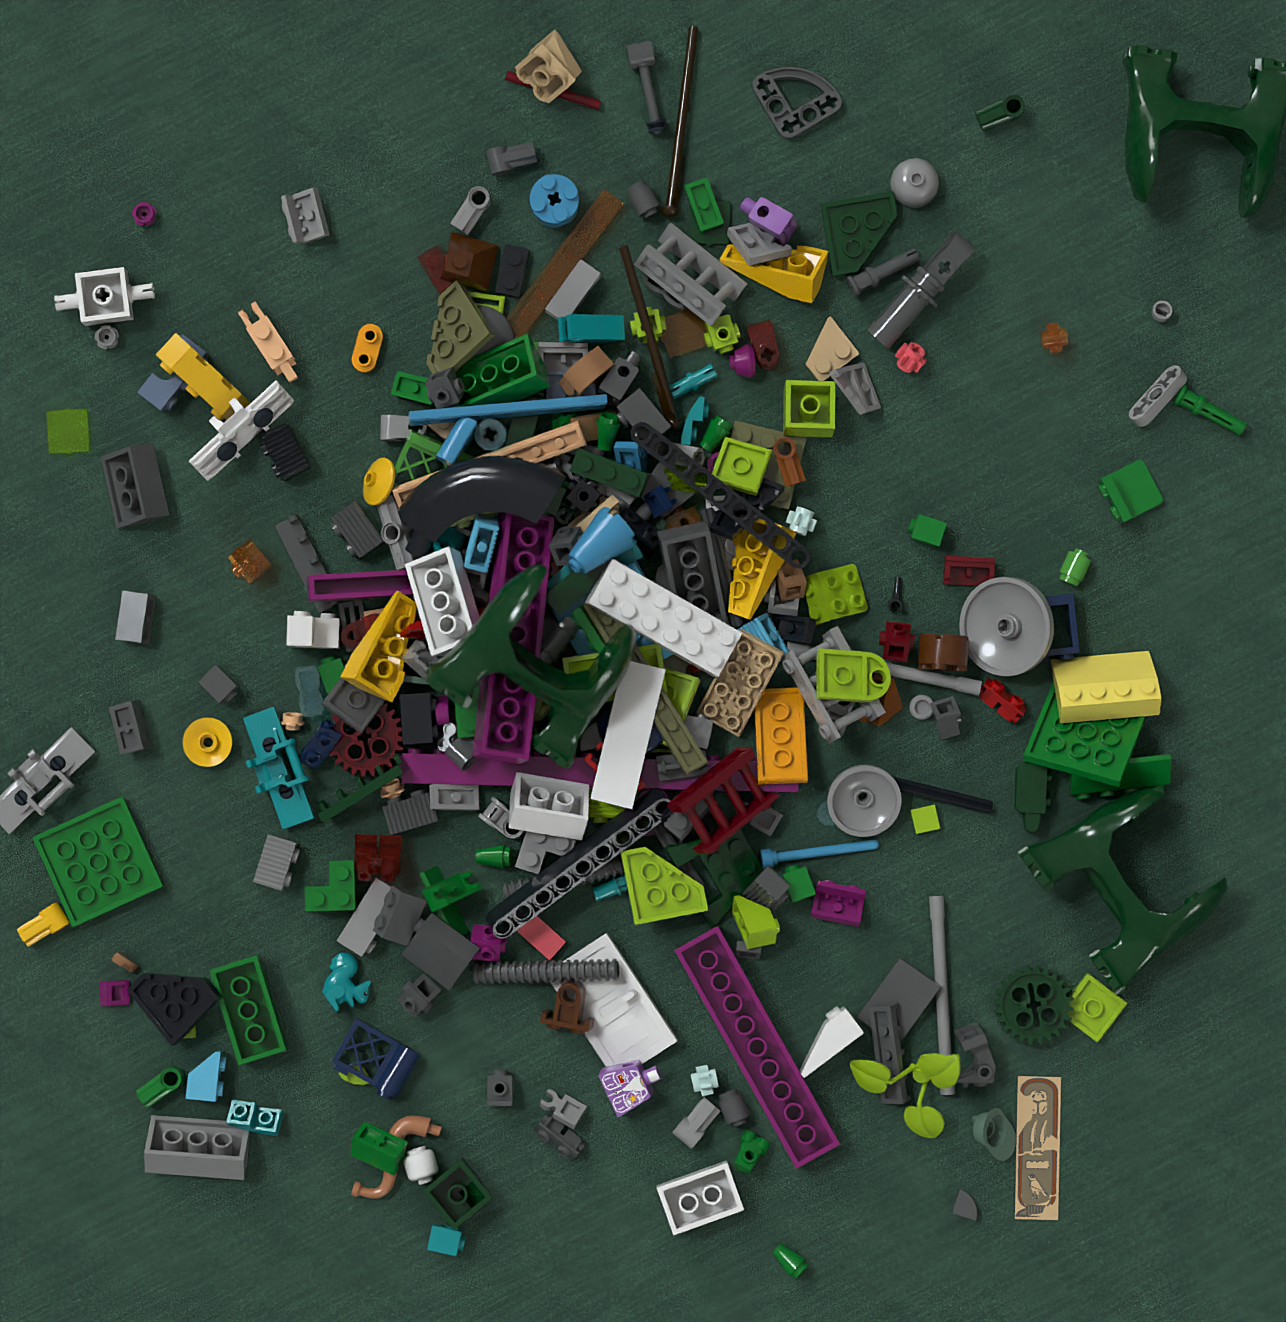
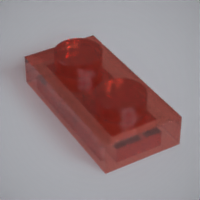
M437 244L419 255L417 259L439 295H441L453 282L440 279L445 255Z

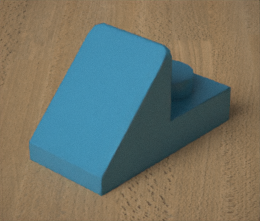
M616 441L614 445L616 461L646 472L648 453L635 444V442Z

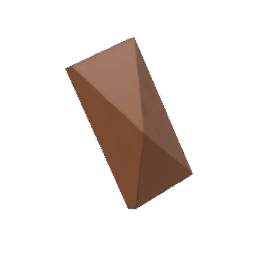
M873 674L872 680L876 684H882L883 677ZM891 678L890 686L886 693L879 698L886 713L871 722L865 716L860 718V721L882 726L903 708L893 678Z

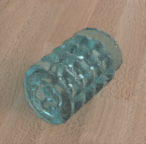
M486 419L476 427L475 440L483 449L490 451L498 450L506 443L507 429L501 422L494 419ZM488 429L497 431L494 441L486 439V435L489 434Z

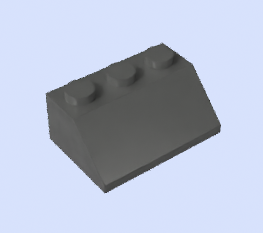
M153 443L128 446L101 457L117 529L154 521L169 515Z

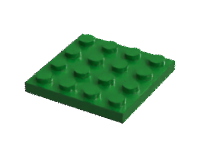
M1053 681L1024 752L1023 761L1120 787L1147 716L1060 723Z
M124 796L32 837L72 927H76L164 887Z

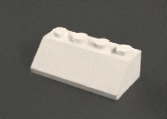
M449 546L405 564L432 657L448 654L480 618L461 553Z

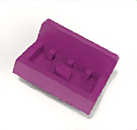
M830 880L818 881L810 917L859 927L866 890H862L854 885H838Z

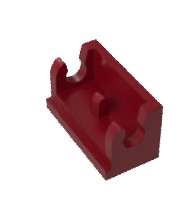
M945 556L943 584L979 586L981 583L994 578L995 558Z

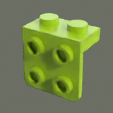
M850 564L805 577L807 581L805 597L809 607V615L811 618L816 619L815 626L867 611L868 605L856 565Z

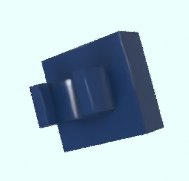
M661 485L643 496L654 518L670 510L677 502L676 498L670 500L666 494L671 490L670 487L663 488Z

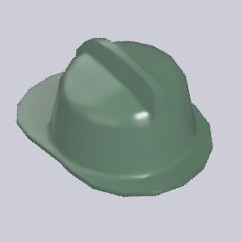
M994 1108L990 1112H983L978 1116H972L974 1139L979 1144L985 1146L997 1160L1004 1161L1009 1159L1016 1146V1135L1002 1110Z

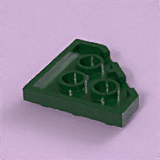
M893 191L820 204L832 276L854 274L859 271L897 217Z

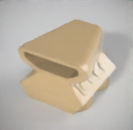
M553 30L533 47L528 56L515 66L519 80L530 84L533 87L536 98L548 104L565 91L582 72L556 30Z

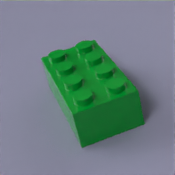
M260 954L209 970L215 988L223 996L219 1000V1004L238 1066L288 1050L287 1041Z

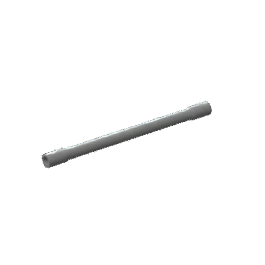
M792 641L787 643L788 650H793L796 657L814 648L810 645ZM886 662L893 677L951 688L959 692L979 696L982 681L954 677Z
M929 896L935 982L941 985L936 993L939 1054L952 1055L944 931V896ZM955 1085L947 1089L940 1088V1095L955 1094Z

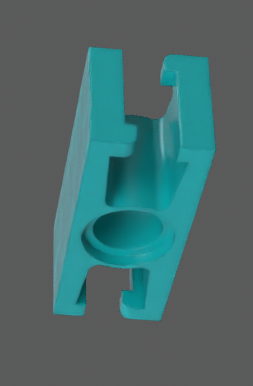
M569 314L566 317L558 318L559 342L615 343L616 340H625L624 315Z

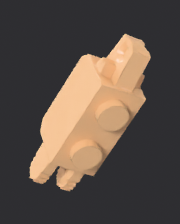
M253 302L251 306L254 313L260 318L258 321L251 324L248 315L243 310L239 311L238 314L247 326L246 330L274 373L276 372L277 375L284 373L288 381L292 383L298 379V376L292 369V366L296 364L295 358L267 315L265 316L257 303Z

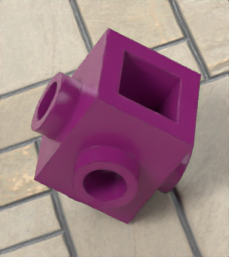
M473 924L471 942L480 949L472 959L499 962L501 952H506L507 938H497L487 925Z

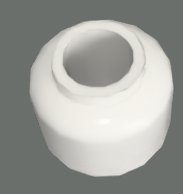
M426 1146L407 1151V1156L403 1159L408 1179L411 1181L418 1180L419 1185L433 1181L432 1176L439 1170L433 1150L426 1149Z

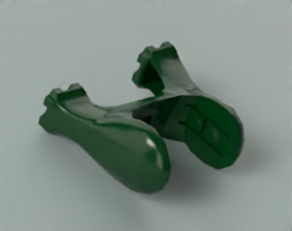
M1142 45L1129 46L1128 51L1123 54L1122 60L1127 73L1129 89L1128 118L1125 134V171L1134 198L1139 202L1145 203L1150 194L1158 158L1159 137L1173 129L1199 130L1224 136L1245 156L1239 188L1238 209L1242 218L1255 215L1269 193L1278 162L1281 132L1286 112V62L1275 61L1272 58H1256L1254 64H1250L1248 67L1247 76L1250 78L1252 89L1250 100L1242 108L1179 98L1172 91L1169 82L1172 68L1177 62L1178 53L1168 49H1151L1148 46Z
M532 564L504 584L477 622L448 654L437 662L430 664L425 671L427 675L426 682L438 692L446 694L460 707L467 708L473 701L472 695L479 681L486 675L502 673L517 683L519 687L551 706L548 714L537 724H533L531 745L541 754L549 756L562 768L565 767L569 770L574 763L579 739L589 726L591 720L613 694L628 670L634 653L637 633L634 627L628 623L619 628L606 643L588 670L567 674L537 658L511 637L510 633L531 603L546 575V566Z
M1158 787L1139 789L1124 794L1100 806L1063 834L1045 842L1026 846L1017 852L1045 893L1054 888L1055 883L1065 874L1077 869L1083 870L1122 926L1121 933L1114 943L1100 950L1095 949L1088 954L1117 996L1126 990L1133 978L1152 959L1166 948L1189 935L1212 914L1228 889L1227 879L1223 877L1200 893L1195 892L1184 899V904L1171 913L1163 914L1149 911L1125 883L1109 855L1112 832L1126 822L1131 824L1142 816L1143 810L1167 794Z

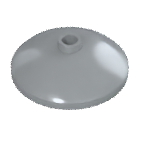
M858 765L843 771L833 781L828 791L827 807L833 822L842 831L858 837L874 836L885 831L896 820L901 808V792L895 779L884 769L873 765ZM862 792L867 794L863 799L858 798V795Z

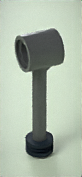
M651 41L626 45L631 70L639 69L651 120V122L646 124L649 127L648 129H650L648 134H661V132L667 130L665 126L667 124H664L666 123L665 119L660 120L649 66L655 65Z

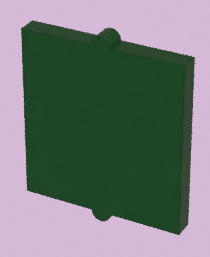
M716 201L724 225L700 233L690 205L689 237L697 244H706L707 247L711 245H728L729 237L727 236V231L730 227V202Z

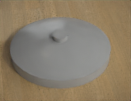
M998 577L981 583L970 593L962 607L959 628L960 635L969 637L968 655L975 664L994 675L1013 676L1028 672L1044 659L1053 640L1054 620L1047 600L1035 586L1020 578Z

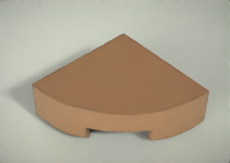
M117 952L112 958L114 963L120 967L123 966L130 973H135L140 967L122 952Z

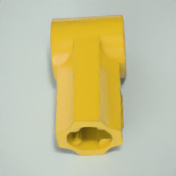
M58 902L48 906L39 912L37 917L17 929L19 936L28 947L50 933L54 934L70 924L69 919Z

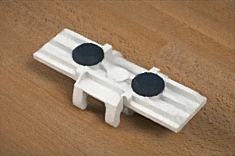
M274 381L246 408L233 398L229 403L235 413L224 423L215 416L209 420L219 433L196 453L189 462L209 481L234 457L238 458L241 456L239 451L262 429L267 432L270 429L268 426L294 402L293 398L277 381Z

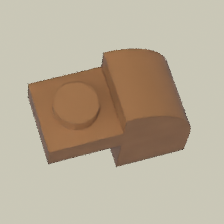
M597 346L577 361L563 375L564 377L558 384L569 397L582 396L593 383L608 372L614 363Z

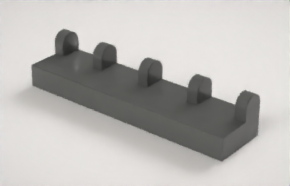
M297 514L275 525L307 589L308 575L327 573ZM328 601L313 603L317 608L319 614H321L342 602Z
M898 1002L869 1007L876 1062L885 1065L891 1071L889 1079L904 1071L902 1055L905 1054L904 1048H901L899 1031L902 1028L901 1024H897L896 1009L899 1008ZM908 1074L891 1085L887 1084V1089L880 1093L882 1104H904L911 1100L910 1094H907L905 1084Z

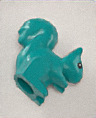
M348 952L336 954L331 960L330 969L332 973L326 978L324 988L321 991L335 1012L339 1011V1005L345 1001L351 1007H354L353 998L361 1004L365 1003L368 1000V989L371 981H365L355 986L351 978L358 971V961Z

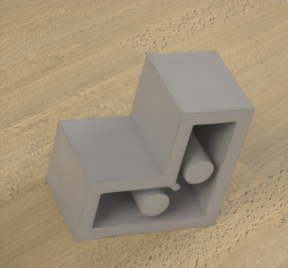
M526 831L515 867L539 874L547 851L563 856L575 847L577 839Z

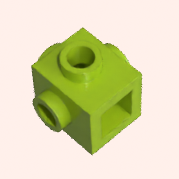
M646 307L657 342L658 337H662V330H666L664 315L659 316L658 309L653 310V307ZM638 312L634 313L635 320L630 321L632 335H637L638 341L643 340L644 344H648L645 329L641 331V322Z
M729 314L718 317L712 326L706 322L704 323L707 333H704L703 336L707 347H712L713 352L719 350L720 354L734 350L733 346L737 345V338L741 336L737 324H732ZM718 333H724L726 338H720Z

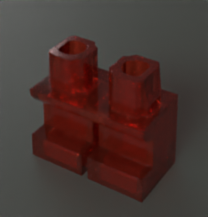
M355 834L354 862L355 873H357L359 881L371 880L372 874H381V880L385 882H393L395 880L396 874H400L403 853L402 835H380L378 855L377 835Z

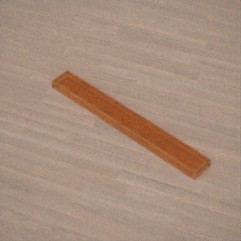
M604 189L507 316L506 319L513 329L515 339L529 331L580 259L583 260L624 206L623 202Z

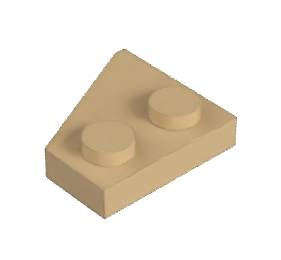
M830 316L805 365L817 381H825L831 377L829 372L844 367L860 353Z

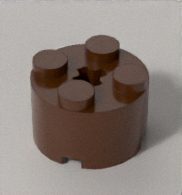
M920 634L918 669H939V671L943 672L967 671L969 637L950 634Z

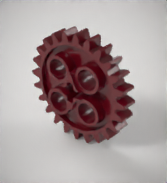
M387 703L380 707L375 714L380 717L381 726L374 730L368 724L365 728L366 733L372 735V738L368 739L372 755L371 759L367 757L365 742L359 740V736H362L363 732L360 734L356 731L352 735L347 734L344 730L346 723L336 715H331L332 719L335 720L334 730L342 733V736L333 747L334 750L329 756H338L335 761L336 765L341 762L345 763L343 771L351 767L352 775H355L360 770L361 776L365 777L367 770L370 771L372 776H375L376 766L379 764L393 767L390 759L394 758L396 750H404L402 746L398 745L399 741H403V737L399 736V733L402 732V727H397L401 718H393L396 710L386 711L388 708ZM379 739L384 740L387 745L386 751L382 754L376 753L374 750V743ZM353 745H359L362 748V755L358 759L350 756L349 750Z

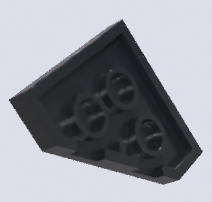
M144 973L127 989L171 1046L177 1045L223 997L211 981L204 977Z

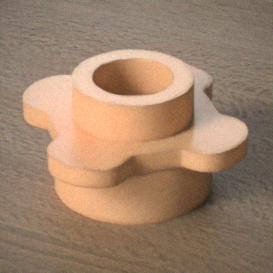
M398 778L388 782L381 787V798L387 797V799H392L400 796L401 792L404 791V783H400Z

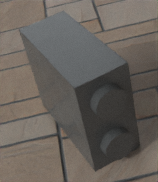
M431 913L426 921L421 918L414 927L413 931L416 934H412L402 956L450 990L480 948Z

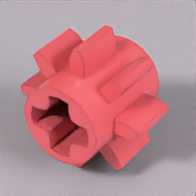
M904 343L895 354V357L899 358L896 362L897 366L906 373H911L913 370L918 373L927 361L923 357L925 355L924 349L917 343H910L909 345Z

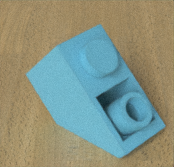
M218 1050L188 1074L186 1099L216 1102L218 1096H223L224 1082L220 1081L221 1071L225 1072L227 1057H223V1051Z

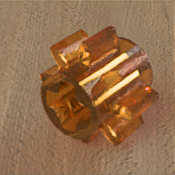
M1058 322L1046 324V330L1040 331L1042 348H1049L1050 354L1062 352V346L1068 345L1066 328H1059Z

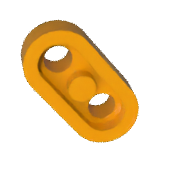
M375 324L364 325L358 333L352 355V364L361 373L371 372L377 364L383 342V333ZM368 332H373L375 334L373 340L366 339V334ZM363 355L368 357L366 364H362L359 361Z

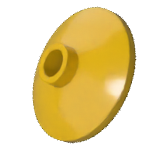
M377 459L370 466L364 477L363 496L369 505L377 506L383 503L393 488L395 467L390 459Z
M200 718L192 722L183 736V749L186 756L193 763L203 767H212L222 763L228 757L232 748V736L229 729L224 723L214 718ZM206 738H211L213 740V744L211 747H206L204 745V740Z

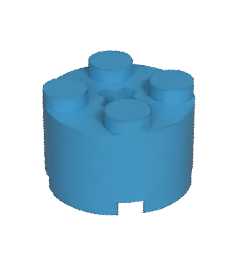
M548 174L540 178L534 184L530 193V205L533 215L541 224L551 228L570 223L576 217L579 210V194L574 183L567 177L558 174ZM557 196L559 198L560 204L555 203L554 206H552L549 199H554V197Z

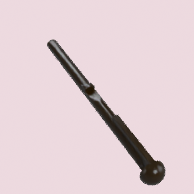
M689 26L666 206H661L662 214L668 218L675 217L680 210L678 207L685 156H682L687 112L690 110L689 98L698 36V27Z
M628 245L619 247V251L641 322L640 328L641 331L645 329L647 335L648 349L655 372L651 373L664 418L671 426V431L678 432L683 429L685 420L679 419Z

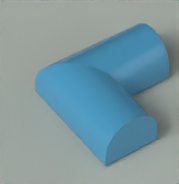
M468 417L459 419L435 457L446 466L456 463L461 453L465 452L474 437L477 421Z

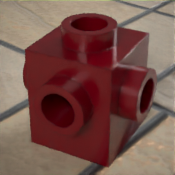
M886 621L885 631H880L879 646H883L882 659L907 662L909 649L914 648L915 634H910L911 624Z

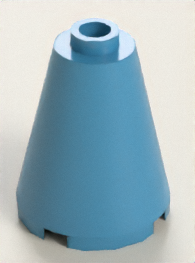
M603 507L597 512L569 553L568 565L575 573L585 574L633 548L637 543V540L632 541L631 539L634 533L629 525L618 514L614 516L609 514L610 508Z

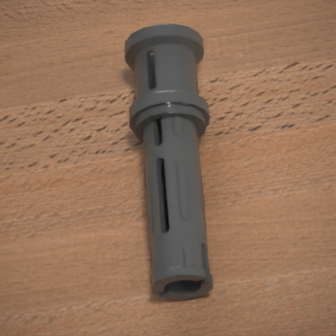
M913 248L875 268L867 267L864 272L854 277H846L848 286L853 295L857 297L860 295V292L870 287H878L880 281L920 263V258Z

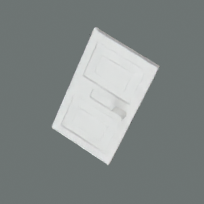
M605 933L564 960V962L567 960H571V962L579 960L581 962L583 959H586L589 962L590 959H593L594 962H597L598 959L605 961V959H609V961L617 959L619 962V978L617 981H613V979L598 981L595 979L594 982H591L590 979H587L586 982H583L582 979H579L586 989L582 1021H586L589 1017L594 1018L593 1028L589 1032H585V1036L606 1067L634 1060H640L643 1064L678 1041L608 933ZM549 980L556 992L567 982V980H564V982H559V980L552 982ZM567 988V996L570 999H576V992L571 988Z

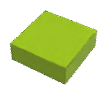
M935 805L910 810L915 834L940 829Z

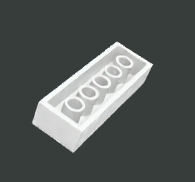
M614 559L607 562L585 602L586 605L623 626L627 623L631 624L637 634L713 677L720 675L742 635L740 631Z

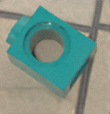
M433 1223L427 1250L456 1256L458 1250L463 1251L466 1236H461L463 1229L456 1228L454 1230L450 1226Z

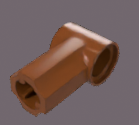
M787 437L779 438L774 443L773 452L776 456L785 487L806 481L795 443ZM784 441L791 445L790 454L785 456L777 451L778 444Z

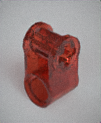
M771 320L746 326L758 365L766 370L774 368L779 360V351ZM764 352L773 355L771 361L767 362V359L763 358Z

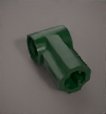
M1009 95L1004 100L975 111V114L984 132L1021 117L1025 104L1020 96ZM1012 101L1017 102L1020 110L1017 113H1010L1006 105Z

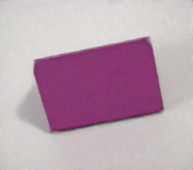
M129 980L100 981V1005H130V994L127 991L130 987Z

